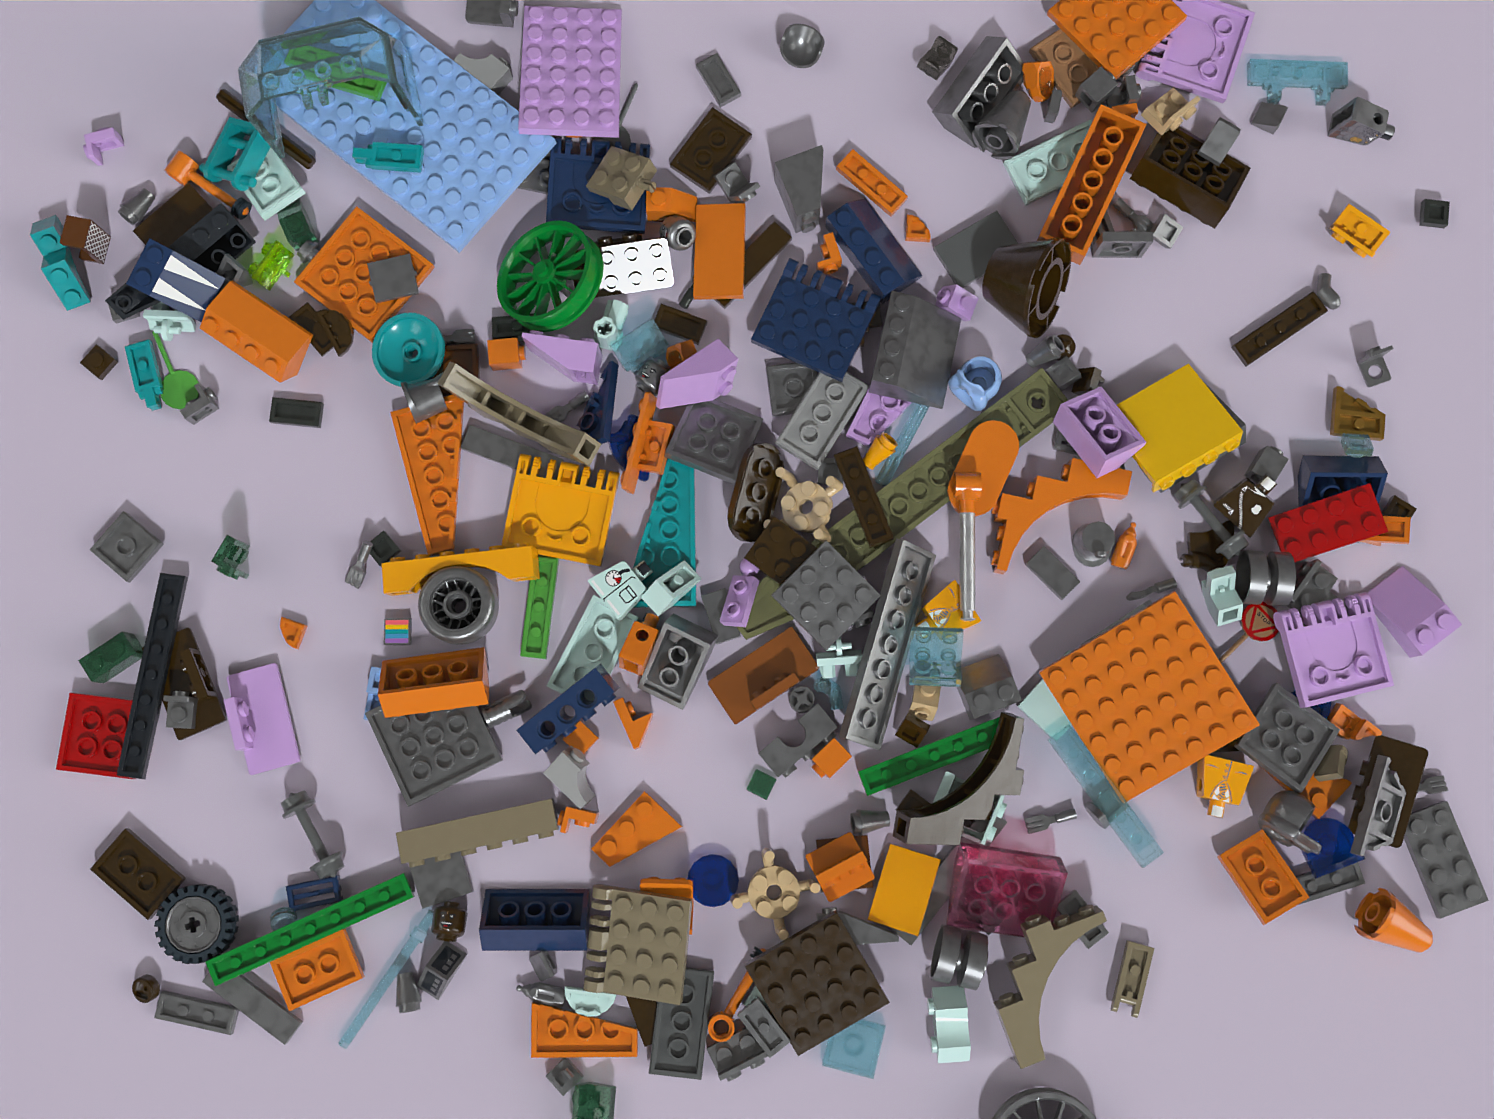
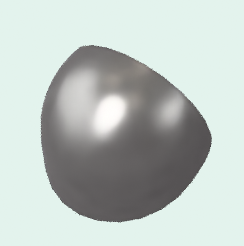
M792 24L784 32L780 44V52L784 60L793 67L808 68L819 60L825 41L821 33L815 28L805 24Z

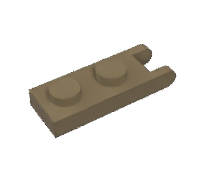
M1126 940L1111 1003V1011L1117 1012L1120 1002L1132 1005L1131 1016L1138 1018L1155 948Z

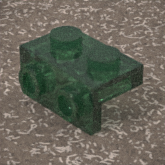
M595 1082L577 1084L572 1095V1119H614L616 1086Z

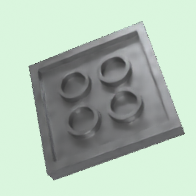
M716 399L688 404L665 451V457L735 485L742 457L745 451L753 445L763 418Z
M826 540L771 596L825 650H828L881 595Z
M1278 683L1272 684L1254 713L1260 725L1240 736L1234 747L1297 793H1301L1340 729L1311 707L1300 708L1298 698Z

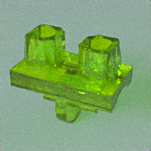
M278 241L274 243L266 242L261 249L262 254L265 256L260 263L252 262L248 268V272L252 275L251 278L269 291L281 275L289 278L291 275L286 268L294 254Z

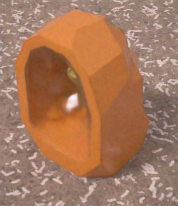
M1051 61L1023 62L1024 86L1028 90L1030 98L1035 102L1046 101L1050 98L1054 88V69Z
M692 339L667 348L666 360L670 370L697 353Z

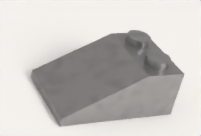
M673 613L663 624L637 688L683 710L719 635Z

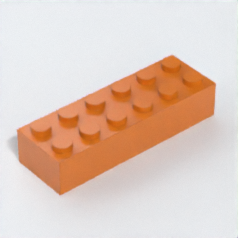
M1102 104L1100 105L1037 241L1063 238L1065 239L1064 242L1070 244L1071 262L1078 265L1082 263L1147 125L1146 123Z

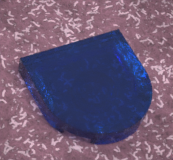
M1332 818L1317 819L1310 823L1303 832V834L1322 846L1319 855L1312 852L1306 853L1301 850L1315 879L1365 860L1364 856L1350 853L1354 835L1345 824Z

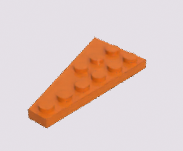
M453 394L443 397L447 410L417 424L409 407L390 412L427 554H430V556L444 551H451L455 548L464 402Z

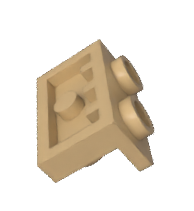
M1173 87L1147 107L1141 116L1162 136L1169 129L1172 132L1176 130L1184 121L1183 118L1187 121L1197 111L1195 106L1201 99L1196 96L1188 102Z

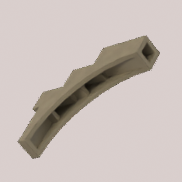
M449 362L437 383L468 404V407L483 417L503 424L519 436L538 442L554 454L590 466L601 446V443L587 433L560 423L516 401L475 377L456 363Z
M1097 905L1083 906L1078 909V913L1070 916L1068 914L1060 915L1052 923L1045 915L1035 914L1025 919L1026 922L1020 924L1031 954H1018L1012 958V961L1006 963L1017 993H1005L999 997V1000L993 1002L1014 1059L1020 1069L1045 1060L1040 1040L1039 1014L1041 998L1048 977L1058 959L1073 942L1090 929L1107 921L1103 910Z

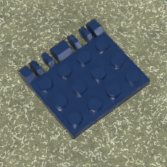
M552 136L556 141V145L551 149L546 222L566 221L583 230L645 234L646 190L633 210H629L613 204L607 197L590 192L586 187L610 149V141L592 140V155L589 156L587 155V139H581L580 155L571 154L573 149L572 138L566 137L565 154L561 153L562 137ZM615 141V147L622 149L621 142ZM631 143L629 152L636 154V143ZM640 143V156L650 157V144Z
M789 258L783 274L754 331L751 343L843 382L876 312L881 297L872 293L863 310L861 308L868 291L863 289L859 293L855 306L849 304L847 301L853 293L854 285L850 283L847 285L840 300L837 296L842 288L843 280L827 274L819 291L816 288L823 272L817 270L812 277L810 286L805 285L802 281L808 272V265L802 264L794 280L793 277L798 269L799 261Z

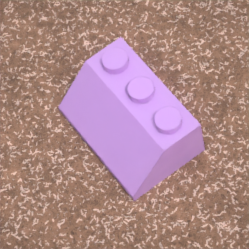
M1098 387L1060 404L1053 421L1096 478L1118 469L1146 444L1144 438L1102 387Z

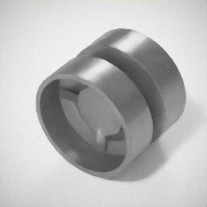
M1243 550L1242 556H1239L1237 561L1235 590L1243 604L1259 605L1264 600L1267 605H1289L1294 594L1296 581L1295 562L1292 554L1289 552L1271 551L1266 556L1263 551Z
M942 924L932 956L931 980L949 984L956 970L958 986L976 991L987 967L988 935L969 931L963 944H961V929Z

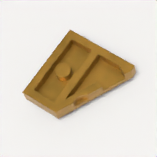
M1340 386L1333 388L1330 435L1375 441L1383 440L1386 414L1376 408L1369 407L1362 399H1355L1345 393L1344 388Z

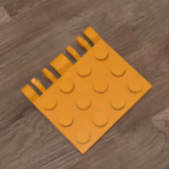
M521 453L501 545L504 548H514L515 543L528 542L529 546L538 549L539 555L601 567L620 473L609 471L606 489L603 490L606 470H599L596 487L593 488L587 486L591 475L590 467L584 466L581 482L578 485L576 482L580 465L562 461L558 478L553 480L557 461L550 459L546 478L538 477L539 469L542 465L541 457L535 456L531 474L528 475L532 456Z

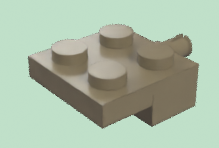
M611 146L586 187L590 192L609 198L615 205L633 210L645 190L653 193L654 189H656V183L652 182L651 179L657 169L649 158Z

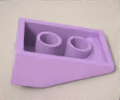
M719 339L715 340L661 376L656 406L659 409L713 401L720 395L725 396L733 388L732 383L736 374L738 358Z
M1403 566L1367 592L1370 595L1375 615L1410 658L1424 655L1462 625L1449 607Z

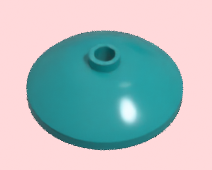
M402 313L387 320L376 333L372 345V359L377 372L387 382L398 387H402V382H406L409 385L430 380L440 369L445 355V342L440 329L432 320L417 313ZM417 350L418 354L413 358L412 354Z

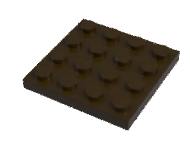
M836 910L744 963L747 972L781 1029L791 1040L790 1044L798 1056L890 1003Z

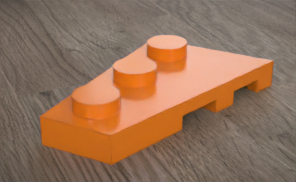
M644 791L591 850L611 867L683 826Z

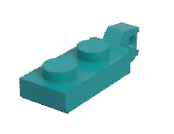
M373 142L368 145V148L353 147L352 158H354L356 163L365 164L366 168L375 170L421 173L424 148L421 145Z
M148 339L125 346L135 392L141 400L145 399L146 406L151 411L161 409L162 405L159 395L163 394V384L152 341Z

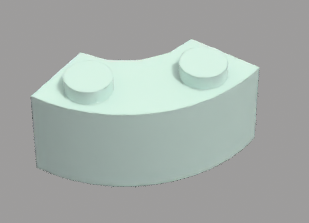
M958 985L932 987V998L927 999L928 1014L933 1015L934 1036H930L931 1052L937 1053L938 1063L970 1061L971 1044L968 1029V1007L964 988Z

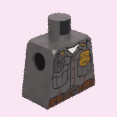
M1356 97L1332 114L1328 137L1360 145H1368L1378 138L1390 140L1395 133V126L1387 124L1388 110L1365 99Z

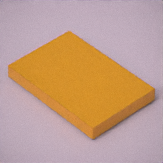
M890 844L867 920L919 936L941 860Z

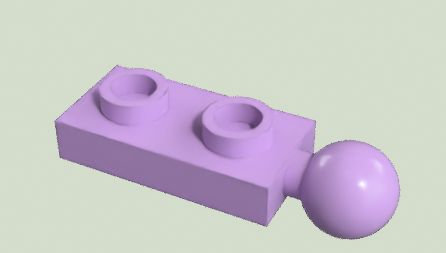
M743 559L739 566L742 576L733 575L720 618V622L724 626H747L759 580L753 576L759 572V569L746 559Z

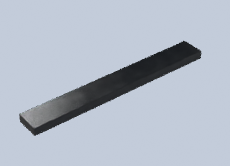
M160 573L116 776L146 779L188 581L186 576Z

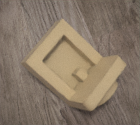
M916 677L912 702L908 713L920 720L933 721L938 709L941 682Z

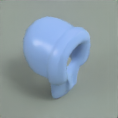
M978 356L965 362L950 377L948 384L951 392L966 406L974 411H982L986 407L987 401L999 391L1002 374L998 364L992 359Z

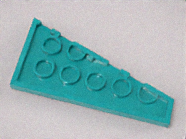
M669 458L633 568L644 560L653 573L641 581L647 590L656 579L684 560L696 572L695 469ZM696 585L672 607H697ZM641 599L633 608L650 607Z

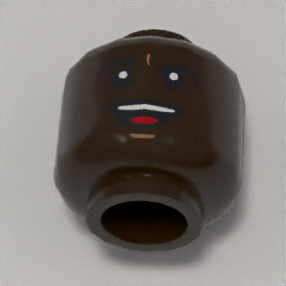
M445 901L444 906L434 909L431 932L436 935L437 940L456 942L457 938L464 935L467 912L459 908L460 903Z

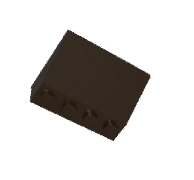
M1180 126L1173 132L1169 129L1162 136L1157 133L1129 179L1140 187H1144L1156 194L1159 198L1175 205L1181 211L1197 218L1203 224L1215 229L1231 207L1251 168L1226 154L1219 166L1203 158L1197 153L1205 141Z

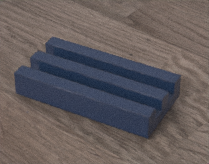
M336 875L335 878L326 877L321 880L317 879L286 886L290 912L342 901L343 896H341L342 888L339 885V875ZM328 882L333 883V887L293 895V890ZM332 892L335 895L333 898L295 905L294 901Z

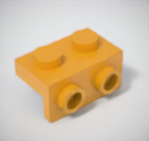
M1349 203L1329 228L1333 231L1331 235L1342 244L1346 240L1354 245L1352 251L1362 258H1365L1366 255L1373 257L1375 251L1390 234L1389 230Z

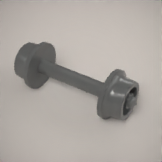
M1195 479L1187 484L1181 483L1180 489L1174 494L1179 502V509L1191 503L1224 542L1216 549L1215 552L1217 554L1221 553L1227 560L1235 556H1242L1243 550L1249 545L1244 537L1245 532L1241 530L1232 536L1199 497L1206 491L1207 487L1205 485L1201 486Z
M306 791L290 793L289 798L281 802L284 811L282 817L286 819L296 815L320 861L309 868L310 871H314L320 880L328 876L335 878L337 871L345 867L341 858L343 853L339 851L329 855L306 811L307 808L315 804V799H311Z

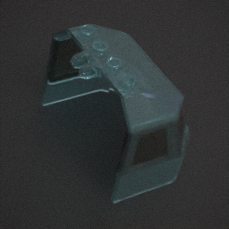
M361 17L261 39L238 68L245 116L280 159L285 158L275 98L294 93L301 94L303 104L309 110L313 109L311 92L318 91L320 103L322 106L329 105L328 88H331L333 84L364 77L389 82L403 108L411 112L418 126H424L412 59L400 40Z

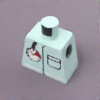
M644 560L632 570L625 561H622L590 578L588 582L616 618L621 621L642 599L641 597L647 591V588L641 581L653 572Z

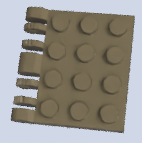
M603 884L593 885L592 897L595 900H592L591 907L597 910H611V916H590V923L601 927L589 928L587 947L593 950L587 952L586 958L595 962H606V967L589 966L585 968V975L588 977L584 978L583 990L680 1005L683 999L693 899Z

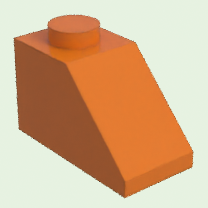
M656 187L653 193L646 190V214L648 221L663 222L669 216L678 215L690 222H696V196L666 187Z

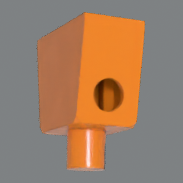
M646 612L641 623L634 621L618 656L619 668L639 676L643 675L658 639L659 630L656 629L660 619L658 616Z

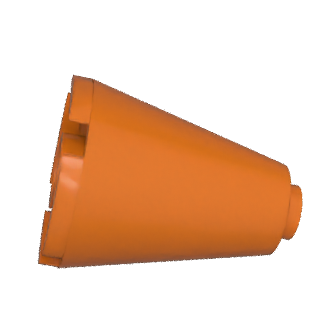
M1378 888L1379 892L1375 894L1368 893L1360 902L1355 912L1358 926H1354L1357 933L1362 937L1418 953L1431 947L1433 943L1432 931L1390 891Z

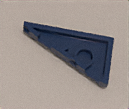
M614 361L608 362L600 377L604 381L598 394L596 392L592 393L584 409V414L576 425L580 428V431L587 433L601 444L610 442L619 368V365Z

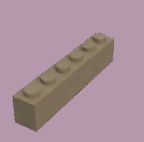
M547 799L397 832L396 838L401 864L409 863V868L424 865V859L435 857V862L451 859L450 853L461 851V856L477 853L476 848L481 846H487V850L503 847L502 842L512 840L513 845L528 842V836L538 834L539 839L554 836L553 831L558 830L559 827L557 825L553 799Z

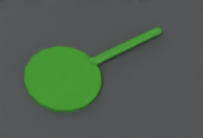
M153 331L152 334L170 373L162 381L163 394H161V398L166 405L181 410L185 408L189 401L198 399L199 393L194 385L199 383V381L188 371H174L158 333Z

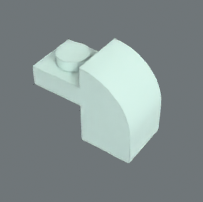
M1232 565L1207 572V580L1201 582L1202 593L1208 611L1217 627L1242 620L1243 602L1234 589L1236 571Z

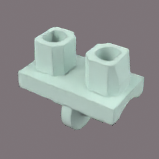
M162 302L153 305L151 310L144 309L143 317L148 320L150 330H154V333H161L164 341H171L174 334L195 332L196 324L192 317L178 310L170 311L168 305Z
M841 636L826 650L831 652L815 653L817 667L820 668L822 678L836 677L835 665H845V675L849 677L856 676L863 655L861 649L852 650L851 642L841 643Z

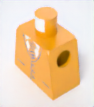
M954 580L922 608L927 618L915 626L923 638L936 631L939 638L943 639L970 628L982 620L976 611H973V618H976L975 620L963 621L960 619L963 618V611H960V586Z
M1210 755L1197 761L1196 794L1197 797L1210 800L1207 815L1223 818L1225 804L1239 805L1241 803L1254 766Z

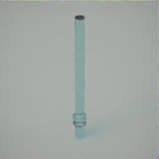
M429 909L420 924L414 926L409 934V940L338 1042L341 1047L348 1048L419 943L425 940L428 935L427 930L432 925L433 910Z

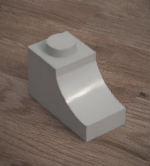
M459 53L454 59V62L497 95L513 79L510 71L511 66L502 57L498 59L493 54H490L486 58L472 59Z
M570 746L562 751L543 773L580 809L595 797L586 779V768L590 763L577 748Z

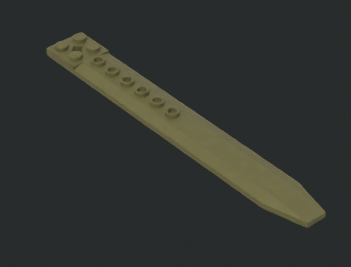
M1039 369L876 493L894 540L869 548L855 510H853L828 529L831 535L829 543L856 571H859L893 545L896 539H901L949 502L947 494L949 481L969 436L979 424L991 420L1006 423L1015 431L1020 448L1051 425L1060 404L1069 400L1044 369ZM1034 397L1036 400L1041 398L1043 400L1042 408H1033L1031 398ZM818 539L811 542L817 548L823 543ZM769 576L763 578L758 585L747 626L736 627L746 640L794 620L771 596L781 585Z

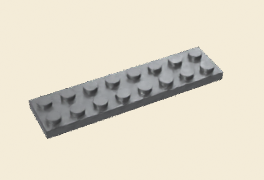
M896 539L881 589V596L876 606L839 734L841 738L880 750L915 631V625L917 624L936 558L935 554L904 539Z

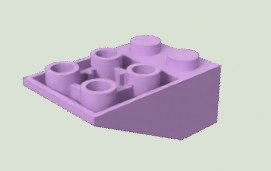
M534 330L530 331V333H522V338L531 352L573 382L598 385L602 353L595 340L581 337L580 340H573L563 334H555L554 337L545 336V333Z

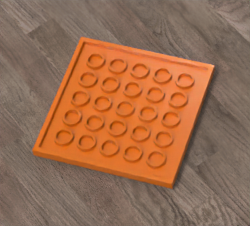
M1172 591L1039 671V674L1123 804L1260 725L1175 591Z

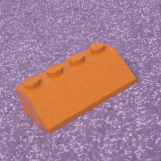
M233 280L229 281L206 308L200 325L201 330L279 383L298 375L313 337L312 333Z
M485 647L383 660L378 697L384 717H399L489 704V678Z

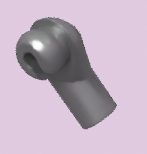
M1321 273L1318 277L1316 294L1326 307L1331 310L1337 309L1341 301L1340 296L1331 287L1332 275Z

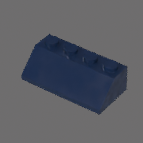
M866 198L848 202L826 217V229L829 233L833 232L837 244L873 293L881 297V304L890 299L892 291L901 292L922 278L923 275Z
M486 889L479 925L482 951H587L590 889Z

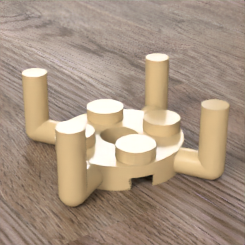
M783 467L777 468L776 475L785 480L790 488L781 500L784 518L780 521L797 531L813 533L814 537L821 542L826 540L830 542L831 535L825 525L829 522L831 508H833L831 497L843 489V483L833 476L826 478V484L829 486L826 489L811 481L798 483L791 472ZM811 501L813 503L812 511L804 514L802 512L803 504ZM765 520L763 524L764 528H766V526L771 520Z
M764 848L761 852L764 867L760 868L753 875L748 884L747 892L733 894L730 897V901L736 909L741 908L743 903L750 902L753 909L760 916L773 919L776 934L781 940H785L789 937V933L785 928L784 917L796 909L800 892L810 890L813 893H818L820 885L814 879L797 881L796 877L788 869L774 865V853L769 848ZM771 885H778L781 889L780 895L775 899L767 897L766 894L768 887Z

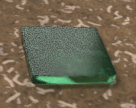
M756 769L746 790L767 800L776 779Z

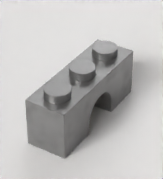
M816 704L798 719V722L805 731V739L800 746L789 747L777 737L758 753L777 777L783 775L785 778L797 769L794 764L801 758L804 761L808 760L817 752L814 749L821 741L827 744L836 736L834 730L838 728L837 725L819 704Z

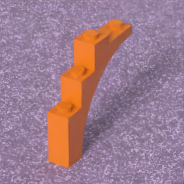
M1072 458L1067 464L1063 465L1061 479H1064V481L1039 475L1035 477L1033 482L1029 481L1026 490V496L1029 499L1002 493L991 509V514H995L993 522L1003 524V526L999 525L996 534L999 546L998 551H993L991 565H994L993 572L998 574L1007 572L1012 553L1022 535L1033 522L1046 512L1062 504L1080 499H1124L1128 495L1132 471L1118 468L1096 478L1083 460Z

